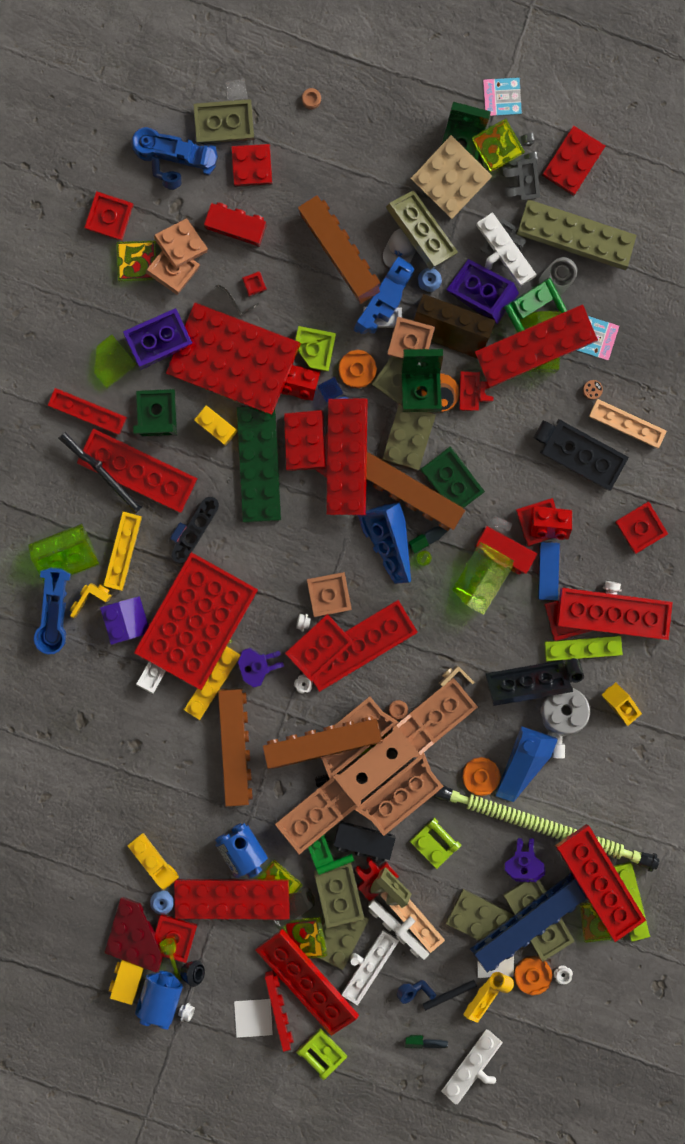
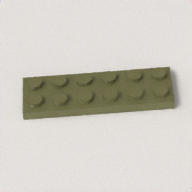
M529 199L526 202L517 235L625 271L628 268L637 236Z

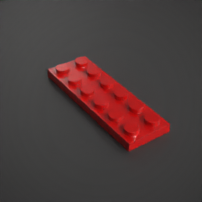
M582 304L475 351L491 388L595 343L598 339Z
M366 398L328 399L326 515H366L368 399Z
M96 429L92 430L83 449L85 453L101 461L102 467L117 483L182 513L198 478ZM80 458L78 459L77 464L96 472L90 464Z
M560 588L556 626L669 640L673 602Z
M396 600L345 631L354 643L325 668L313 682L320 692L417 634L418 631L400 601Z
M584 825L555 845L614 942L646 921L589 825Z
M177 879L174 881L175 919L290 918L289 879Z
M283 929L256 948L255 951L331 1036L358 1018L359 1014Z

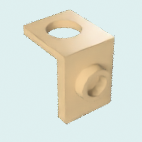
M456 665L453 669L449 668L442 675L444 678L439 684L443 687L458 672L471 684L475 682Z

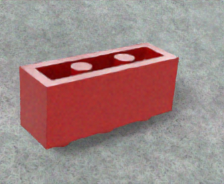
M220 202L216 204L211 203L204 223L205 229L260 247L267 227L263 217L255 214L253 217L246 215L245 211L237 208L235 210L228 209L227 205Z
M488 526L484 527L474 546L478 548L476 552L485 557L488 554L494 557V562L502 566L504 564L511 566L510 570L518 575H521V573L527 574L537 556V553Z

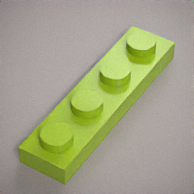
M621 636L544 642L546 661L623 655Z
M627 862L615 865L614 868L645 917L632 863ZM646 921L629 932L632 942L650 937Z

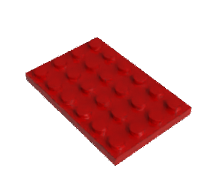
M194 303L185 325L192 344L174 353L166 374L272 415L301 343Z
M191 552L134 653L202 690L258 589Z

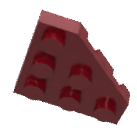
M122 897L120 898L105 953L150 971L158 972L164 952L162 947L158 945L155 932L143 913L144 909L141 903Z

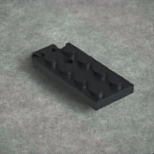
M542 420L533 437L545 444L540 454L611 491L629 457L562 420H557L556 427ZM567 443L572 445V449L570 451L566 450L565 445Z
M576 658L569 659L565 663L563 660L486 673L493 706L573 692V687L570 683H578L584 679L580 661Z

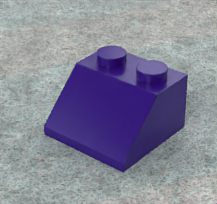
M140 596L100 607L111 645L142 636L149 627Z

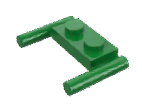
M551 278L545 279L504 306L517 333L524 330L520 319L525 318L551 300L554 301L560 314L567 311Z
M324 835L308 847L318 875L354 861L352 854L334 861Z

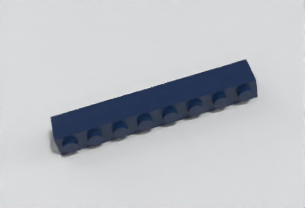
M570 873L471 947L470 950L487 973L498 968L502 961L511 958L518 949L526 947L530 940L542 935L546 928L558 923L562 916L566 913H571L578 904L588 899L572 873Z

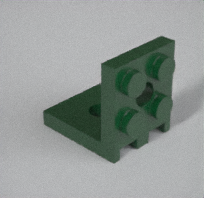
M453 102L442 144L451 135L457 141L463 140L467 144L465 149L477 160L480 150L474 139L484 134L491 111Z
M443 349L403 350L401 366L403 412L442 411L440 372L443 361ZM419 389H423L427 392V394L425 396H419L417 395L416 391Z
M175 389L136 391L138 425L133 426L134 434L139 438L147 436H177ZM155 404H159L162 407V412L158 415H154L151 411Z

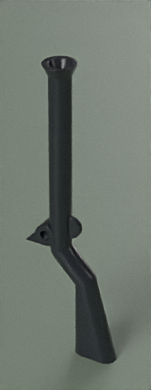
M66 432L58 437L80 459L93 467L133 510L134 514L142 508L102 467L101 461L85 453Z

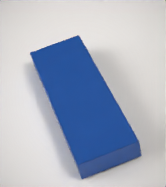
M540 542L538 599L558 600L560 543Z

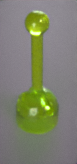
M173 938L165 939L160 943L161 951L163 954L169 955L175 977L181 981L182 978L178 973L173 957L176 951L175 940Z

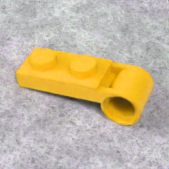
M144 833L128 845L135 857L162 890H165L179 878L174 868L166 863Z
M494 972L487 982L479 988L477 995L468 1004L463 1015L467 1019L478 1023L499 991L509 993L513 989V979L500 972Z

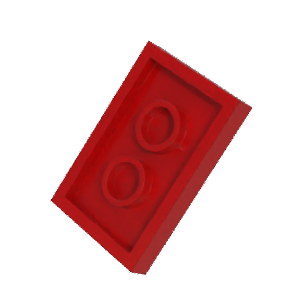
M573 126L542 176L574 196L606 146Z
M323 411L284 413L286 470L297 471L326 468Z
M327 614L285 654L312 681L354 642Z

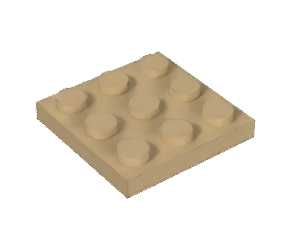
M451 135L411 179L453 219L492 175Z

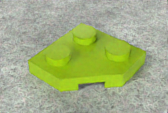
M298 326L295 341L301 343L298 351L309 368L329 372L336 333Z

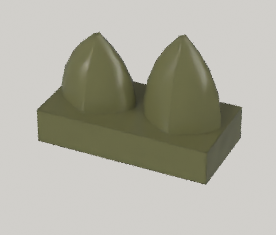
M386 867L379 872L378 877L371 886V893H388L387 905H399L403 908L408 904L412 895Z

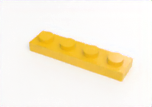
M127 512L122 513L104 586L123 591L142 516Z
M226 646L203 689L197 688L184 709L186 712L199 720L202 718L241 654Z

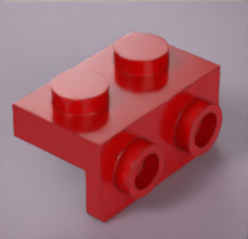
M292 365L281 393L313 401L320 372Z
M534 506L531 536L556 538L558 540L569 539L572 531V510Z

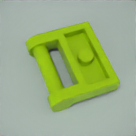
M434 817L410 842L438 869L461 847V844L455 841L438 824L439 821ZM431 829L450 846L447 850L430 835L429 831Z
M321 1028L296 1051L300 1057H303L319 1073V1077L322 1080H325L347 1058V1054ZM310 1048L328 1065L326 1068L308 1052Z

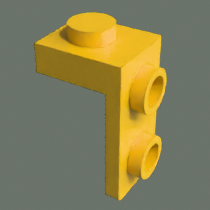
M90 583L89 586L85 585L80 592V595H82L79 602L75 601L70 609L72 612L70 617H77L90 594L95 595L104 602H108L112 597L108 593L110 590L101 584L99 586Z

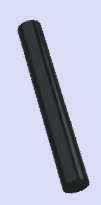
M475 980L469 981L422 1005L425 1011L477 987Z

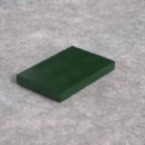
M451 446L420 469L437 493L462 508L485 492Z

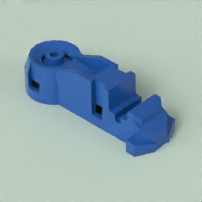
M148 127L138 129L131 141L134 153L144 161H152L151 157L158 155L159 159L203 169V174L208 176L216 168L218 156L216 146L213 145L200 147L193 144L191 140H188V143L183 142L179 137L159 134L155 129Z
M401 257L395 260L379 287L380 292L373 296L354 327L355 332L360 334L375 333L378 325L374 322L377 318L387 323L389 322L400 304L403 289L415 270L409 262Z
M51 567L40 571V577L45 578L41 626L34 634V644L39 651L45 654H55L66 644L67 634L63 628L66 603L63 600L67 595V592H65L66 582L70 580L71 574L61 568Z

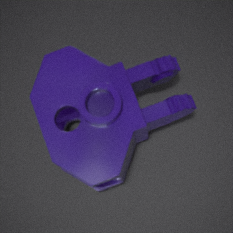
M252 648L244 649L238 661L243 681L252 687L261 686L267 673L284 667L283 662L268 666L266 660L281 655L280 651L265 655V653L260 654ZM246 666H251L252 670L247 671Z
M518 838L517 852L515 851V856L505 862V871L516 882L536 883L545 876V865L536 858L534 839H529V852H522L523 841L522 838Z

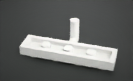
M493 212L477 222L476 226L495 251L494 254L487 258L485 268L488 270L492 269L493 263L500 259L519 287L536 277L537 274Z
M375 898L369 901V912L375 918L379 916L384 921L382 923L384 927L389 931L393 930L397 935L396 938L402 944L407 943L411 947L410 951L417 958L420 956L425 960L429 955V951L408 931L416 921L410 916L401 924Z
M383 929L364 958L356 953H352L350 956L351 964L354 966L359 964V967L341 995L358 1006L399 940Z
M486 1029L441 1092L454 1104H458L477 1077L485 1084H495L496 1078L494 1076H487L482 1070L503 1042Z

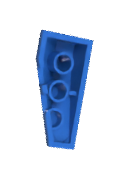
M400 503L385 504L367 510L366 515H358L363 533L366 538L370 537L374 544V551L376 553L379 552L384 560L383 566L394 584L411 582L406 521Z
M521 726L495 796L514 802L551 758L558 738Z

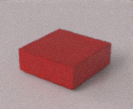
M260 271L242 277L249 297L267 290Z

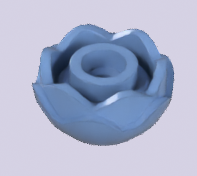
M426 268L418 275V284L422 290L433 292L441 285V275L436 269L430 270Z
M165 890L155 892L150 900L151 909L160 915L169 913L174 905V898Z

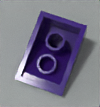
M469 259L447 288L450 294L480 315L495 320L496 324L499 323L506 313L504 306L515 300L519 294L513 282Z
M176 308L123 331L127 344L140 370L156 364L192 344Z

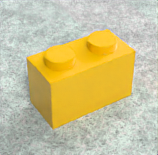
M207 405L194 420L225 446L238 432L237 429Z
M124 960L117 962L114 971L117 977L115 981H111L109 992H112L110 999L132 1005L144 968Z

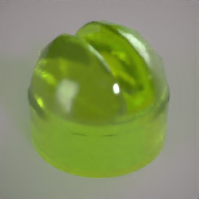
M424 550L417 554V561L420 565L426 566L431 563L432 556L428 551ZM424 554H428L425 562H420Z

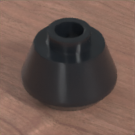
M195 960L185 963L180 970L181 978L191 987L198 986L205 976V968L202 962Z

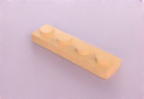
M596 399L588 416L656 449L660 447L667 432L599 399Z
M380 893L381 897L386 901L388 893ZM411 900L403 908L399 905H389L403 922L410 916L416 921L409 929L430 953L445 941L442 935Z

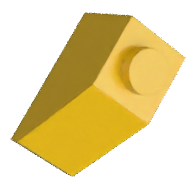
M616 682L602 694L609 706L627 726L642 714L630 695Z

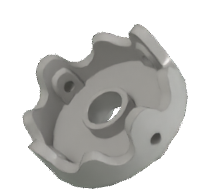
M574 688L573 692L546 697L541 706L543 724L547 730L554 731L560 736L577 734L586 726L590 717V706L586 697ZM562 706H568L571 709V714L568 716L564 715L561 712Z

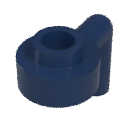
M153 155L151 157L153 176L162 180V185L169 190H175L182 184L181 175L175 171L161 172L159 156Z
M420 980L414 985L409 983L401 985L398 988L397 998L401 1003L406 1004L412 1001L417 991L421 989L431 1000L436 997V993L424 980Z

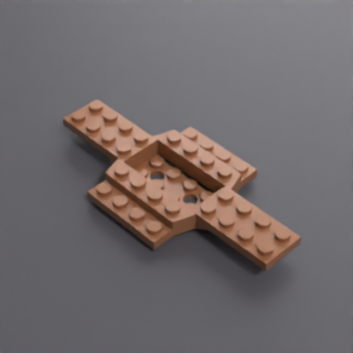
M454 678L400 722L384 713L374 700L368 697L335 724V728L343 727L342 723L354 721V724L360 723L362 718L372 716L373 719L378 720L381 737L392 728L393 732L382 740L383 743L374 746L341 774L337 773L370 746L321 757L329 780L275 825L298 854H301L353 810L371 820L382 835L385 836L444 787L432 773L424 752L477 709V705ZM389 748L397 750L398 755L395 759H389L386 756V751ZM413 757H417L405 768H403L399 773H397L393 778L386 782L382 787H380L376 792H374L371 796H369L365 801L361 803V800L370 794L374 789H376L380 784L387 780L397 770L404 766ZM363 772L367 775L368 780L366 783L360 784L357 782L356 776L358 773Z

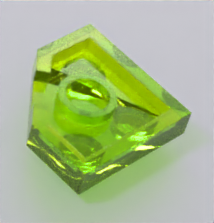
M112 334L97 346L94 370L95 375L108 389L137 365Z

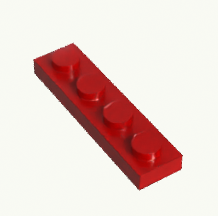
M54 388L48 403L49 407L118 435L121 434L127 417L57 388Z
M273 970L265 972V980L284 1052L291 1050V1043H294L292 1032H288L286 1026L289 1024L287 1012L283 1013L282 1006L285 1005L283 995L279 994L277 987H280L278 975L274 976Z

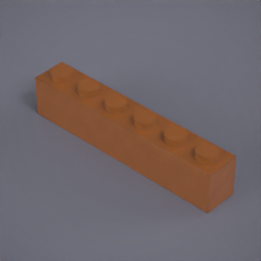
M318 195L299 206L300 216L358 302L362 304L380 292L378 286L380 284L379 279L375 274L371 275L369 272L370 266L367 261L360 259L358 248L355 244H350L348 241L350 237L345 229L341 230L338 225L340 223L337 217L328 212L330 208L326 201H321Z
M367 451L366 481L370 480L373 482V487L381 492L384 489L391 493L389 496L396 501L404 500L407 502L406 506L416 512L419 509L424 512L422 516L428 520L433 521V519H436L440 522L439 526L445 530L455 529L466 509Z
M243 688L220 689L218 693L225 805H249L250 800H253L252 788H249L248 781L252 780L251 769L247 768V761H250V750H246V742H249V731H245V723H248V712H244V704H247L246 692H243Z
M370 716L362 718L360 723L354 724V721L342 723L343 727L335 728V725L324 727V731L316 733V730L304 732L305 736L297 737V734L286 737L285 741L281 742L278 739L267 741V745L263 746L267 768L271 770L383 743L378 720Z

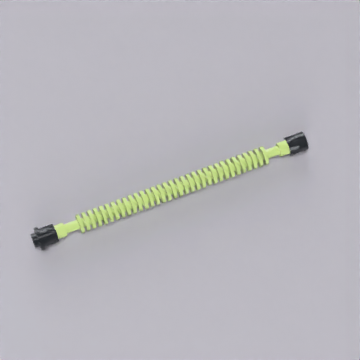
M445 785L434 794L436 799L454 803L460 802L467 805L466 809L471 807V810L474 811L476 808L478 813L479 811L481 814L485 812L487 816L490 813V817L494 816L496 819L499 817V820L504 818L505 822H513L514 825L518 823L520 827H527L529 830L532 828V831L541 832V834L546 833L547 836L555 837L556 839L564 840L577 831V829L572 830L571 827L563 826L562 824L558 825V823L553 821L549 822L547 819L544 821V818L539 820L538 816H530L529 813L525 815V812L516 811L514 808L511 810V807L507 808L505 805L502 807V804L497 806L496 802H488L487 799L483 801V798L474 797L472 794L470 797L460 795V792L454 791ZM599 836L596 837L607 856L616 857V859H620L621 856L628 858L631 862L648 869L649 872L658 868L660 860L657 858L656 853L629 851L624 849L623 844L619 845L617 842L614 843V841L605 840V838L600 839Z

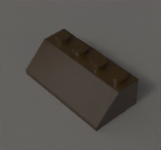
M425 294L422 295L413 320L435 327L431 342L476 359L478 358L475 351L486 347L495 324L493 319Z

